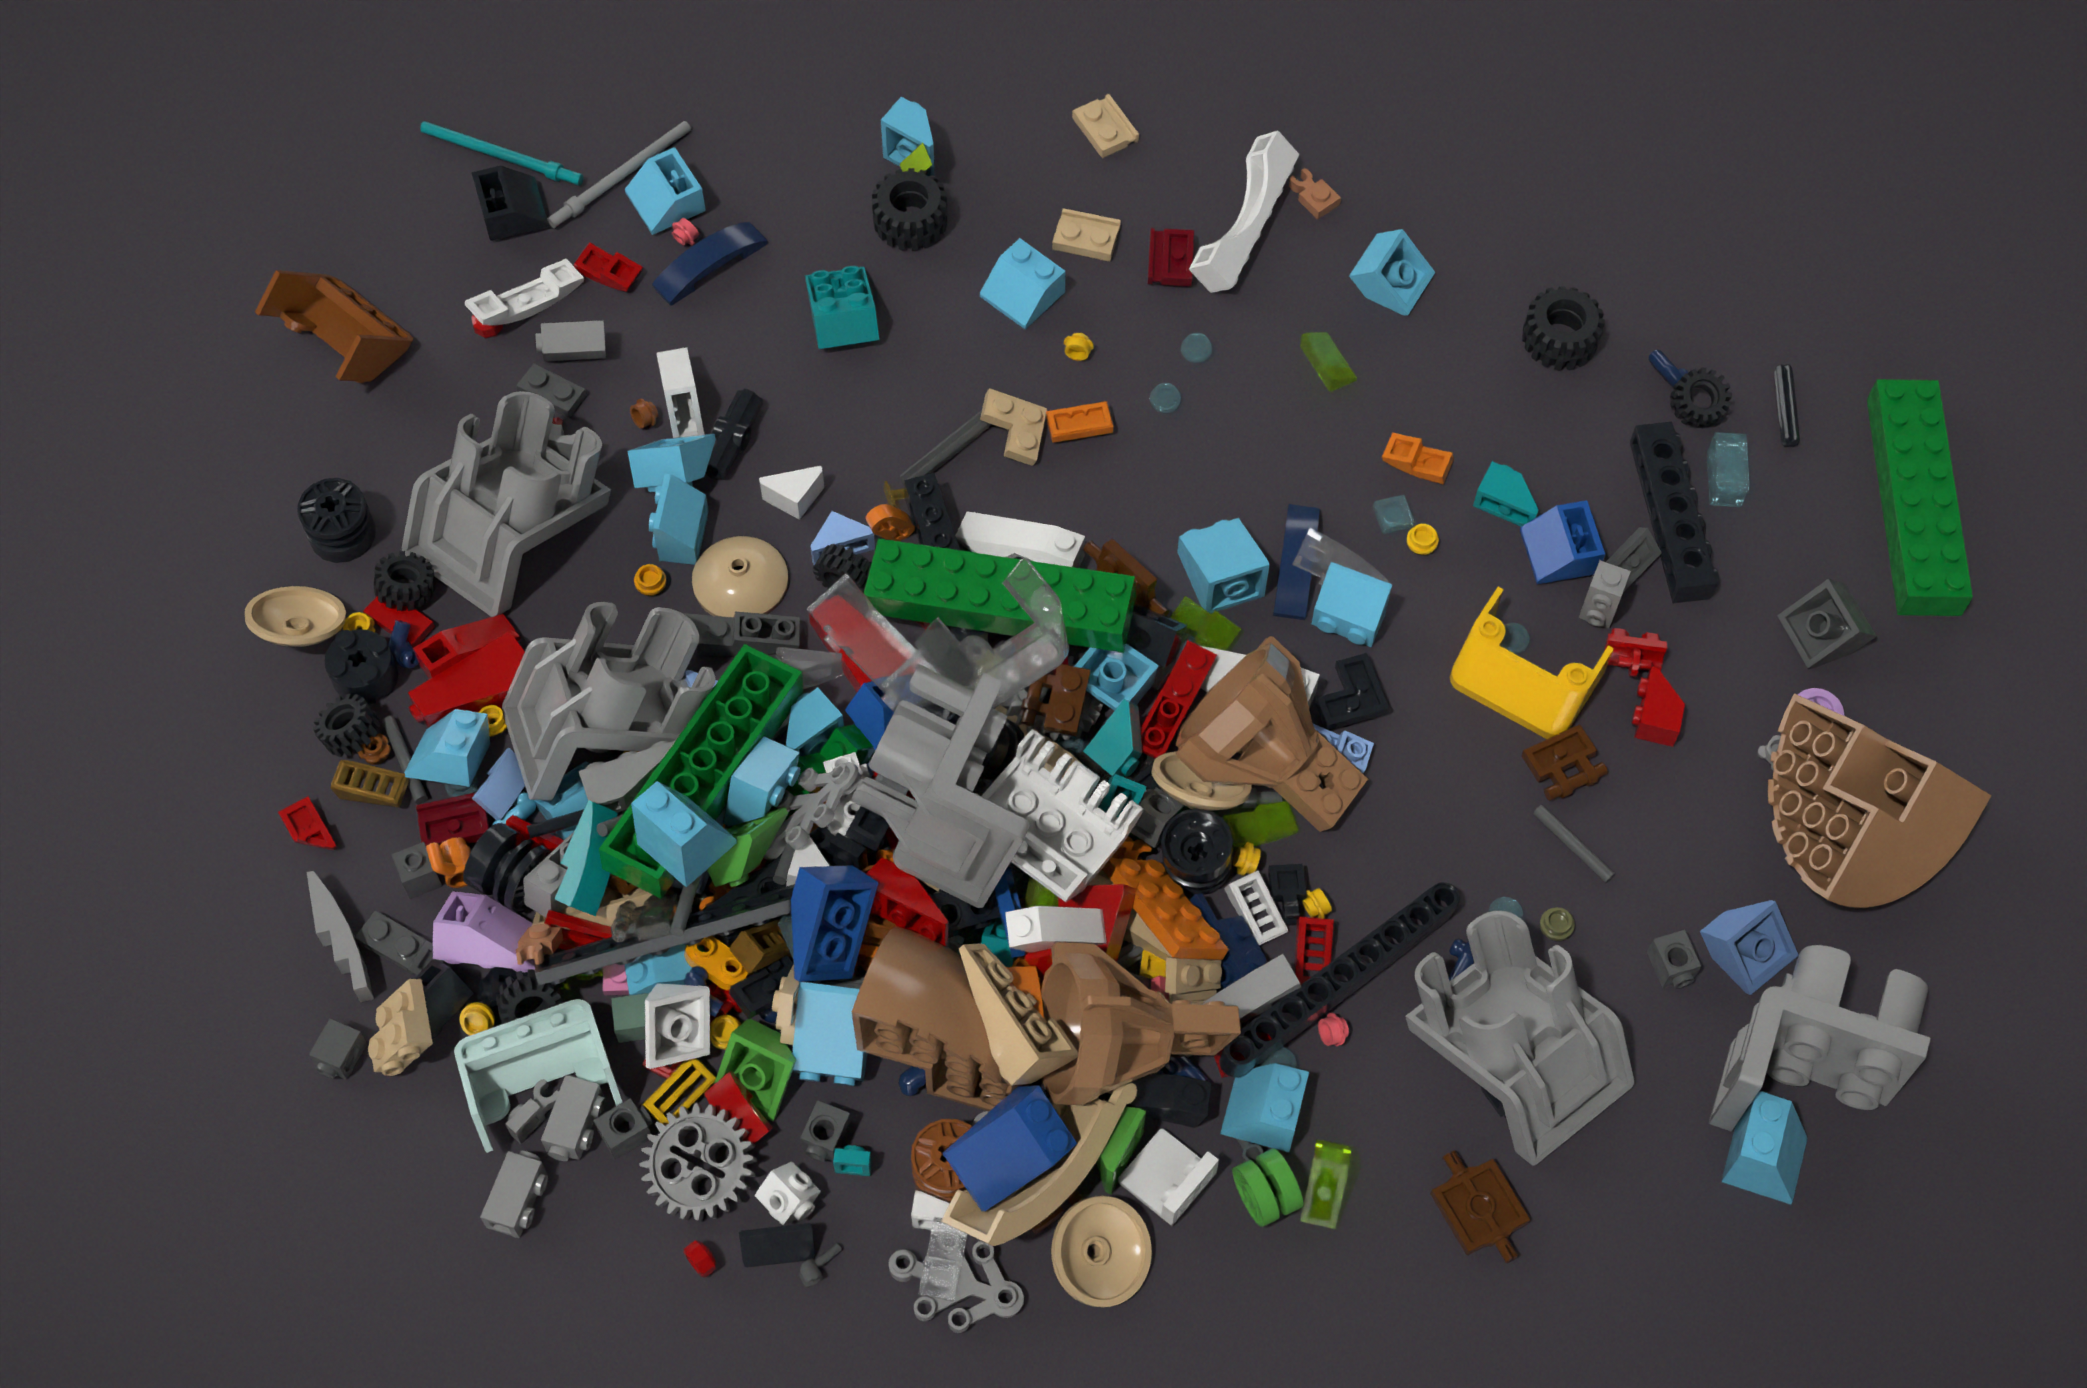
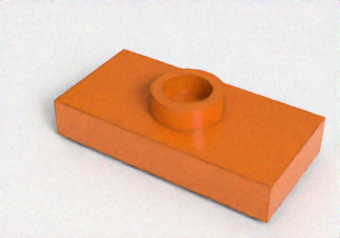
M1107 401L1046 411V420L1052 443L1113 433V423Z

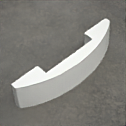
M567 259L542 268L541 276L536 280L497 296L489 290L465 300V306L483 325L508 324L528 318L551 307L582 284L584 277Z

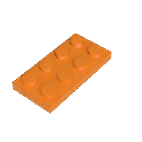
M1109 859L1102 870L1113 884H1125L1136 888L1133 909L1173 958L1223 960L1229 948L1220 939V934L1210 927L1201 916V911L1192 905L1183 894V889L1165 872V867L1160 862L1153 859Z

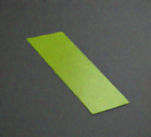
M922 143L899 165L903 172L908 171V168H915V172H920V170L926 171L932 166V162Z

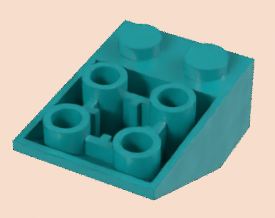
M847 266L838 271L828 272L826 270H819L811 275H805L819 349L879 340L876 309L865 267Z

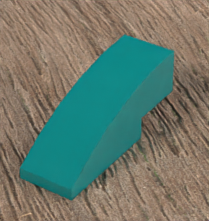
M588 800L561 861V864L567 866L568 869L554 898L555 900L596 916L610 876L609 872L602 869L599 848L608 835L600 836L597 832V825L617 817L616 811Z

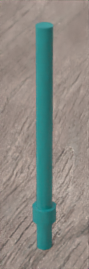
M426 121L421 124L420 131L422 133L543 173L548 179L554 181L561 179L578 186L583 182V174L565 169L563 164L554 161L545 162Z

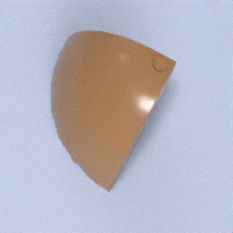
M1795 693L1778 728L1781 738L1777 752L1771 753L1770 761L1773 762L1774 771L1773 779L1768 780V803L1773 806L1775 820L1771 821L1777 842L1782 844L1787 854L1785 859L1800 874L1801 880L1813 891L1831 902L1848 907L1865 908L1886 904L1906 896L1930 880L1948 863L1965 842L1992 796L1938 762L1896 744L1867 726Z
M898 926L893 927L887 933L875 953L851 1011L857 1050L924 1069L927 1094L985 1111H991L1017 1087L1033 1086V1083L1011 1086L1000 1074L999 1066L993 1059L990 1051L985 1025L975 1003L961 955L949 947L919 933Z

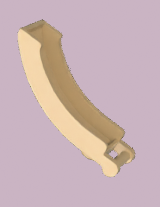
M1127 1083L1108 1091L1107 1093L1112 1094L1109 1101H1102L1096 1098L1083 1105L1054 1104L1050 1097V1103L1074 1137L1077 1145L1054 1166L986 1211L980 1210L967 1190H957L941 1222L991 1246L1012 1240L1036 1226L1054 1212L1075 1191L1090 1172L1104 1150L1126 1104L1131 1103L1135 1099L1137 1094L1135 1084Z

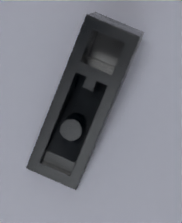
M1149 1074L1130 1082L1135 1084L1137 1094L1135 1099L1131 1103L1126 1104L1125 1107L1140 1108L1146 1111L1145 1117L1196 1128L1207 1117L1211 1082L1169 1074ZM1106 1092L1097 1099L1109 1101L1112 1094Z

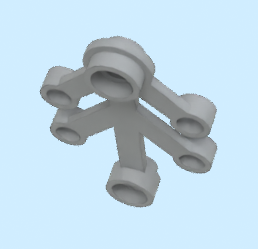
M846 762L839 764L832 772L818 774L812 768L806 769L800 775L798 783L809 792L813 791L816 787H823L818 793L794 796L788 790H785L783 798L776 808L786 807L788 812L794 809L798 810L782 823L764 856L766 860L772 861L783 852L786 843L795 850L804 847L809 839V833L814 823L820 828H824L832 822L834 811L841 796L852 793L861 781V774L854 763Z
M952 1229L942 1231L939 1235L938 1243L941 1251L947 1254L956 1274L919 1262L916 1256L908 1250H898L889 1259L890 1274L897 1281L907 1282L917 1277L950 1288L933 1298L923 1296L915 1301L914 1314L921 1321L931 1320L935 1313L970 1296L985 1300L968 1310L956 1308L949 1313L948 1324L950 1329L956 1333H962L971 1324L991 1314L1008 1318L1016 1315L1023 1306V1292L1016 1283L1004 1280L994 1260L993 1246L979 1241L972 1249L974 1261L982 1265L990 1285L976 1281L960 1249L959 1234ZM948 1236L953 1237L956 1243L951 1247H947L942 1243L944 1238ZM980 1248H986L990 1251L989 1256L986 1258H980L976 1253ZM901 1258L908 1259L910 1262L909 1266L905 1269L898 1268L896 1265L897 1261ZM1002 1293H1009L1012 1296V1300L1005 1304L1000 1302L999 1296ZM921 1304H929L932 1307L931 1311L928 1314H921L918 1311ZM955 1316H964L966 1322L962 1326L954 1325L952 1320Z

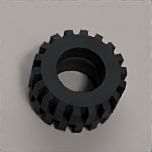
M908 168V171L905 172L902 169L895 170L896 174L894 175L888 173L884 176V181H878L876 189H873L872 192L873 223L875 232H878V237L882 241L887 240V245L891 247L897 245L899 250L904 251L906 248H911V251L918 250L919 246L927 248L930 246L931 241L936 243L940 239V234H944L948 221L947 195L944 192L943 184L941 182L937 183V177L933 174L927 176V171L920 170V172H915V168ZM904 207L920 208L916 212L899 211V209Z
M1559 286L1558 290L1551 287L1546 289L1545 294L1540 292L1536 295L1535 300H1532L1529 305L1522 330V342H1526L1524 346L1526 351L1532 352L1531 358L1535 361L1541 360V365L1545 367L1552 365L1555 370H1561V367L1571 370L1574 369L1575 364L1581 367L1585 365L1586 360L1590 361L1597 350L1605 320L1603 319V310L1598 308L1599 303L1596 299H1589V293L1585 291L1580 293L1578 292L1579 288L1575 287L1569 290L1566 289V286ZM1552 324L1569 326L1574 332L1559 331Z

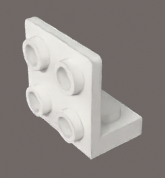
M1160 1129L1119 1176L1118 1183L1173 1226L1215 1176L1219 1160L1208 1151L1201 1159L1166 1130Z

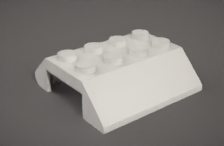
M1032 729L1018 744L1016 757L980 797L1030 822L1026 836L1011 862L1056 896L1067 902L1084 891L1124 843L1142 815L1144 808L1131 800L1117 818L1128 799L1126 795L1120 793L1114 798L1111 806L1105 813L1098 806L1109 792L1110 784L1103 780L1089 798L1100 777L1077 760L1068 768L1073 757L1067 753L1058 759L1051 773L1043 767L1054 752L1055 744L1048 741L1041 748L1045 737Z

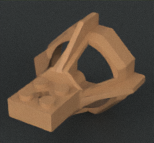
M1272 636L1266 638L1257 650L1247 654L1208 691L1182 724L1176 746L1179 748L1176 752L1177 758L1203 782L1260 785L1273 788L1319 832L1330 829L1335 825L1368 780L1318 730H1315L1311 720L1300 663ZM1237 752L1242 754L1238 760L1231 758ZM1321 781L1323 783V789L1319 786Z
M1056 942L1052 946V965L1045 972L1041 990L1044 1018L1046 1021L1053 1018L1078 1052L1076 1059L1040 1078L1054 1104H1086L1095 1100L1103 1093L1159 1071L1169 1062L1170 1054L1215 1056L1241 1034L1238 1006H1225V1003L1222 1001H1211L1204 1005H1195L1190 1000H1177L1170 1004L1163 993L1147 988L1095 944Z

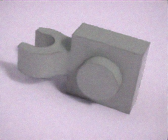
M545 1079L540 1080L534 1086V1099L530 1098L524 1105L520 1104L515 1107L508 1117V1122L505 1124L510 1135L520 1144L546 1119L544 1116L546 1112L554 1107L559 1091L556 1090L550 1097H543L542 1093L549 1087Z

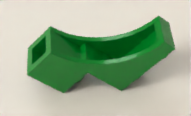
M855 724L837 727L819 753L799 756L797 767L801 769L799 777L808 768L814 769L818 774L826 773L823 762L856 752L860 765L870 762L875 750ZM797 779L793 786L788 785L785 790L796 796L818 793L823 787H816L813 791L809 792L798 783ZM772 806L769 810L774 811L778 809L775 806ZM798 809L790 810L784 821Z

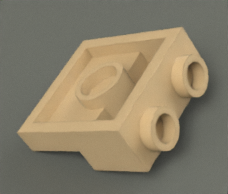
M408 979L376 1009V1024L380 1030L369 1039L368 1053L373 1062L374 1072H382L385 1076L400 1074L405 1067L413 1060L419 1058L420 1054L433 1044L422 979Z

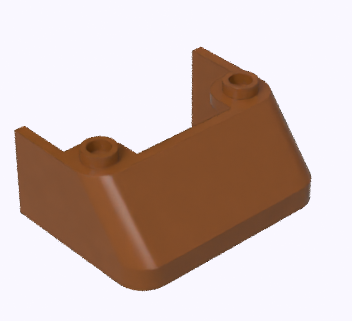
M276 270L255 311L259 316L280 317L285 321L284 325L294 332L301 333L302 330L312 331L345 358L336 375V378L340 381H356L358 383L373 381L407 352L413 341V337L349 285L327 274Z

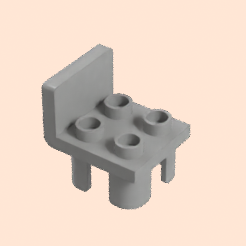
M513 392L504 396L499 401L492 436L480 444L476 442L480 419L473 414H469L459 421L452 458L426 471L414 483L402 543V551H405L406 556H410V553L413 552L416 553V559L420 556L425 557V563H431L436 578L491 617L500 615L511 608L523 553L605 507L608 504L611 489L595 479L602 448L600 437L588 427H582L577 430L570 460H567L547 446L555 412L553 404L544 397L531 392Z
M596 602L586 608L572 640L542 637L533 640L527 646L502 704V712L530 800H553L577 747L586 748L596 753H605L610 750L640 752L651 748L657 742H671L679 737L715 684V675L710 667H701L692 687H688L684 673L699 643L698 630L690 618L679 611L657 607L649 612L635 645L605 643L616 620L618 611L613 603Z
M918 664L910 680L909 689L913 693L959 715L960 718L956 725L908 701H900L869 762V767L874 772L908 788L916 800L871 778L865 777L859 782L850 801L885 818L899 839L893 852V861L899 869L975 907L982 908L1021 846L1030 826V822L1025 818L972 793L984 769L982 763L987 752L990 753L1008 717L991 708L1003 682L983 673L973 691Z
M1492 911L1479 916L1468 925L1466 933L1474 963L1453 980L1449 981L1444 960L1436 952L1430 953L1417 965L1415 981L1422 1004L1405 1017L1409 1030L1503 1103L1515 1152L1534 1166L1629 1091L1634 1085V1078L1620 1020L1608 1007L1578 987L1569 953L1559 945H1554L1548 950L1552 966L1550 967L1535 956L1528 927L1522 919L1507 911Z
M1811 945L1803 948L1798 956L1793 975L1789 973L1785 975L1782 987H1770L1763 992L1759 1003L1753 1008L1749 1024L1740 1029L1736 1038L1732 1041L1709 1124L1732 1131L1760 1091L1766 1071L1772 1079L1790 1086H1805L1811 1080L1837 1089L1836 1098L1843 1104L1853 1108L1873 1110L1879 1104L1887 1106L1925 1060L1931 1038L1918 1034L1928 993L1927 984L1911 973L1899 969L1892 970L1886 979L1877 1017L1869 1014H1859L1839 1007L1851 962L1850 955L1843 950L1823 945Z

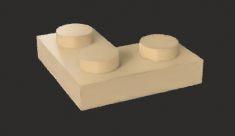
M989 388L985 394L980 420L1009 430L1004 451L1005 457L1031 466L1034 465L1038 457L1047 408Z
M794 965L788 976L782 977L779 991H775L772 1003V1011L778 1012L776 1029L781 1030L780 1043L793 1045L797 998L800 984L794 978Z

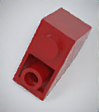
M1651 667L1647 678L1641 677L1637 689V696L1642 697L1640 706L1635 705L1631 724L1636 725L1634 738L1673 747L1680 733L1685 703L1661 671L1656 667Z

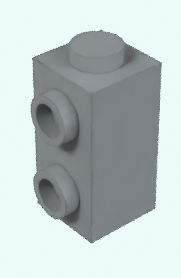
M603 321L541 323V333H535L536 350L543 353L544 361L606 358Z
M1600 560L1579 618L1586 620L1593 626H1603L1609 629L1631 571Z
M565 1075L541 1139L550 1157L560 1161H568L569 1158L580 1161L583 1150H589L594 1131L591 1130L594 1123L593 1120L595 1117L598 1118L602 1115L606 1102L599 1084Z
M520 1151L519 1154L507 1152L480 1217L486 1228L520 1238L523 1229L530 1227L535 1213V1209L532 1208L537 1195L542 1196L548 1183L547 1172L537 1155L527 1151Z

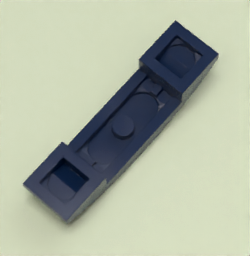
M750 222L726 227L699 241L676 258L652 283L653 288L672 306L695 291L694 283L738 255L743 259L747 258L766 246L768 242Z
M1288 504L1273 616L1305 620L1320 508Z

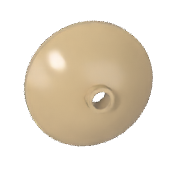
M748 536L730 537L711 545L698 558L692 574L693 591L698 603L710 615L734 617L735 611L769 614L783 600L789 580L785 560L779 551L761 539ZM737 566H743V568H742L741 570H734V569H733L734 567H737Z
M290 586L268 590L254 597L245 608V623L255 635L267 642L289 647L309 646L326 641L342 629L346 620L345 607L337 597L323 590L310 587Z
M1169 752L1158 756L1152 766V776L1158 786L1174 800L1190 809L1197 808L1209 811L1230 809L1244 803L1250 796L1251 785L1203 782L1177 758L1176 752Z
M1095 1196L1077 1202L1062 1216L1053 1235L1051 1255L1055 1274L1062 1287L1070 1296L1089 1306L1110 1307L1128 1300L1142 1286L1150 1268L1152 1249L1148 1229L1134 1208L1117 1198ZM1090 1245L1093 1247L1094 1250L1091 1258L1088 1256L1087 1249Z

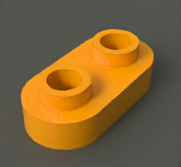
M714 936L705 937L701 942L694 945H686L684 957L688 965L692 968L694 966L703 967L708 973L707 979L724 990H730L732 985L744 980L748 976V972L732 954L730 948ZM704 945L709 951L701 952L697 947ZM732 965L736 967L737 971L729 972L726 966Z

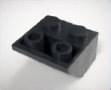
M501 165L471 172L490 241L549 227L534 176Z

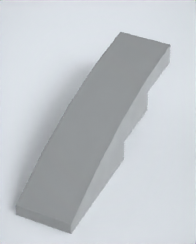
M314 871L307 872L316 935L323 947L332 945L334 961L341 974L351 972L353 990L359 1001L373 1000L374 996L367 966L350 926L332 894Z
M1284 954L1227 986L1200 1005L1211 1001H1222L1225 1003V1006H1238L1240 1029H1242V1023L1272 1007L1271 1003L1300 988L1301 984ZM1179 1054L1180 1057H1187V1058H1188V1057L1192 1056V1055H1181V1054Z

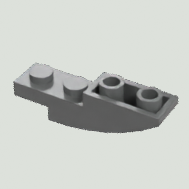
M735 611L734 617L683 613L693 621L698 630L699 643L696 648L698 656H736L744 644L765 654L780 653L799 648L800 617Z

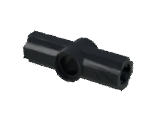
M745 388L738 390L725 416H720L717 419L712 434H715L716 440L705 472L710 478L716 480L726 478L738 452H743L746 449L751 437V426L763 405L762 398L756 395L754 391Z

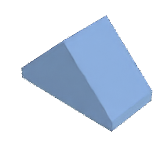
M831 511L810 546L812 562L815 565L827 545L835 544L837 547L838 545H843L845 550L850 548L854 550L853 553L856 555L875 550L874 533L870 527Z

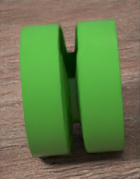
M1272 1148L1256 1156V1163L1248 1160L1233 1167V1179L1239 1195L1249 1214L1260 1227L1278 1220L1280 1217L1279 1211L1283 1215H1288L1303 1207L1302 1194L1295 1176L1277 1149Z

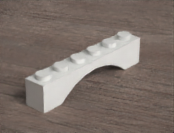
M1278 130L1258 136L1246 157L1247 186L1245 199L1239 217L1231 230L1216 242L1201 246L1189 268L1210 293L1229 290L1237 283L1238 275L1250 257V251L1259 239L1266 220L1271 216L1272 208L1277 198L1282 194L1283 186L1288 176L1294 170V164L1299 153Z

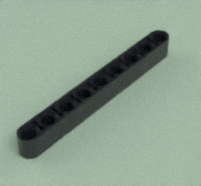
M1439 882L1433 885L1301 984L1300 988L1289 993L1241 1029V1034L1225 1046L1219 1060L1222 1071L1231 1077L1245 1075L1441 927L1451 918L1459 903L1460 895L1456 887L1447 882ZM1435 899L1442 900L1447 906H1440L1436 903ZM1410 918L1420 920L1423 925L1414 924ZM1385 937H1393L1398 944L1388 942ZM1360 955L1368 956L1372 959L1373 963L1364 962ZM1334 975H1343L1347 978L1348 982H1340ZM1308 994H1318L1323 1001H1314ZM1282 1013L1293 1014L1297 1021L1287 1020ZM1264 1032L1270 1036L1271 1040H1261L1256 1033ZM1239 1052L1244 1056L1245 1060H1235L1230 1053Z

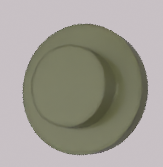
M1563 908L1548 909L1540 919L1542 933L1554 941H1563L1569 938L1574 930V919Z

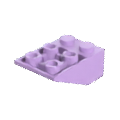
M452 891L433 921V959L444 960L449 964L470 963L478 964L483 968L503 967L512 968L517 972H528V969H534L535 971V959H528L522 965H518L516 957L518 941L533 923L486 895Z

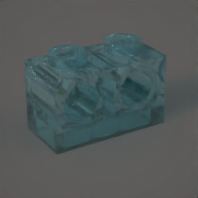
M1715 432L1707 450L1709 504L1712 506L1741 507L1750 488L1747 435Z

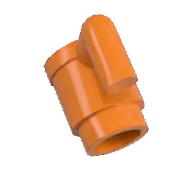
M457 837L444 841L440 846L439 843L428 844L426 850L432 870L438 874L445 875L447 886L451 888L468 886L464 883L463 877L465 865L471 853L466 840Z

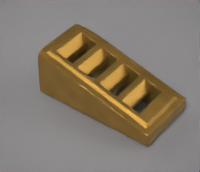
M340 760L331 783V789L339 799L400 807L410 778L405 777V774L354 761ZM364 778L365 782L363 784V787L360 788L361 782ZM379 780L376 792H374L373 789L375 787L376 781ZM389 782H393L389 795H386Z
M784 917L742 931L730 946V951L748 973L757 971L793 952L792 923ZM777 932H779L787 942H785Z

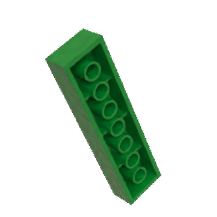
M1876 379L1867 398V406L1897 615L1962 616L1973 595L1939 380Z
M878 538L863 597L868 614L1124 653L1137 592L1135 576Z
M744 644L634 800L656 781H659L690 798L716 821L727 805L732 774L763 736L769 739L774 737L791 712V706L803 694L802 671ZM630 804L599 848L602 869L662 899L676 878L637 844L632 806Z

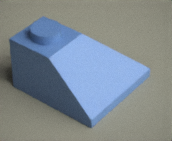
M1773 900L1725 911L1700 931L1711 958L1749 995L1753 994L1799 956L1777 903Z

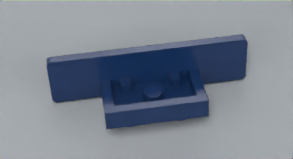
M1202 893L1195 894L1189 900L1192 905L1201 911V916L1210 927L1220 934V939L1229 948L1223 960H1221L1222 990L1253 970L1268 963L1242 915L1217 920ZM1255 1017L1242 1023V1025L1249 1024Z

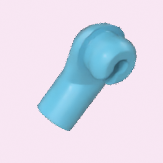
M520 793L514 802L515 807L508 811L501 820L493 822V825L501 822L506 824V820L512 815L526 820L536 809L535 801L529 799L528 793Z

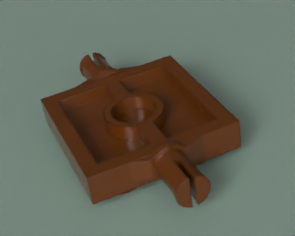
M1111 538L1104 543L1102 549L1092 540L1084 546L1083 551L1096 561V571L1135 576L1137 592L1135 604L1167 617L1169 610L1157 600L1155 594L1157 578L1114 539Z
M1456 1150L1444 1155L1442 1158L1453 1175L1446 1183L1432 1189L1430 1195L1465 1254L1468 1256L1483 1247L1495 1245L1505 1263L1516 1259L1519 1255L1516 1253L1508 1237L1512 1232L1528 1225L1530 1218L1494 1159L1479 1166L1465 1168Z

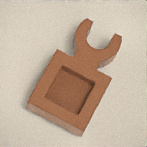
M1305 168L1301 170V178L1304 181H1298L1294 176L1290 177L1289 187L1294 192L1299 193L1298 201L1317 220L1340 205L1341 197L1323 179L1315 183L1309 170Z
M536 924L529 927L518 941V948L516 949L518 965H522L528 959H535V965L543 963L544 954H553L563 941L562 927H549L547 924Z

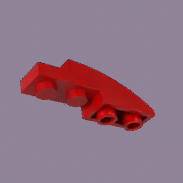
M1189 640L1187 641L1140 728L1143 753L1156 759L1167 752L1200 691L1217 654Z

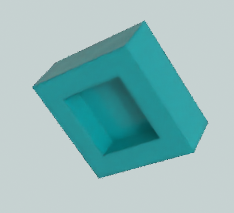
M847 1145L844 1149L835 1148L833 1158L835 1173L870 1176L872 1167L871 1152L855 1145Z

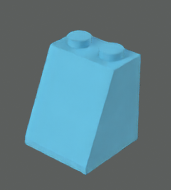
M1239 518L1230 521L1221 520L1213 526L1201 530L1192 529L1179 536L1177 553L1205 615L1265 596L1269 562Z
M656 781L631 803L637 844L685 887H688L737 843L735 837L690 798L659 781Z
M800 982L792 1053L796 1059L793 1072L800 1073V1080L820 1082V1076L834 1078V1084L854 1086L855 1080L864 1081L868 1053L857 1050L851 1012L860 989Z
M1762 1091L1757 1093L1735 1125L1721 1182L1790 1205L1792 1204L1808 1139L1792 1101Z

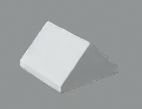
M658 983L655 985L645 999L646 1068H657L710 1055V988L706 986Z

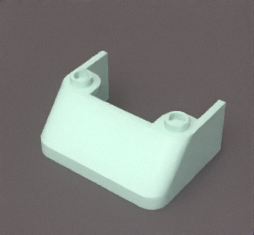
M571 1000L470 1035L459 1041L454 1049L471 1117L486 1153L493 1151L486 1125L497 1122L508 1114L510 1110L508 1096L530 1089L542 1079L549 1082L565 1075L576 1073L577 1078L599 1085L608 1082L616 1106L623 1103L591 1007L584 1000Z

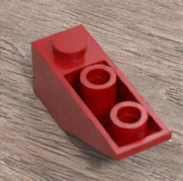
M501 614L440 631L415 646L413 650L420 667L427 677L431 679L508 631L511 632L517 641L521 638L505 615Z
M881 857L866 873L879 882L870 913H874L898 927L919 933L947 947L949 921L916 877L899 869L894 862Z

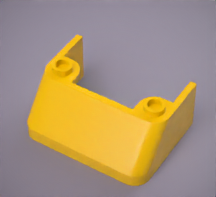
M1498 586L1474 622L1452 667L1450 682L1459 692L1541 737L1549 739L1571 728L1604 675L1614 648L1609 645L1607 646L1594 669L1581 663H1569L1562 668L1558 676L1551 674L1500 646L1506 630L1502 621L1495 617L1504 590Z

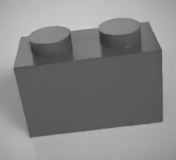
M1827 579L1777 615L1808 669L1851 655L1877 637L1847 585L1831 579Z

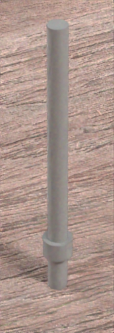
M683 121L578 197L572 196L565 201L564 207L547 218L550 226L555 228L569 217L575 218L582 213L586 205L644 165L647 159L658 155L690 132V125Z

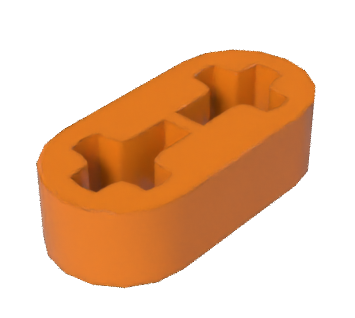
M889 504L876 506L866 515V521L871 531L875 535L887 540H904L915 530L909 515Z

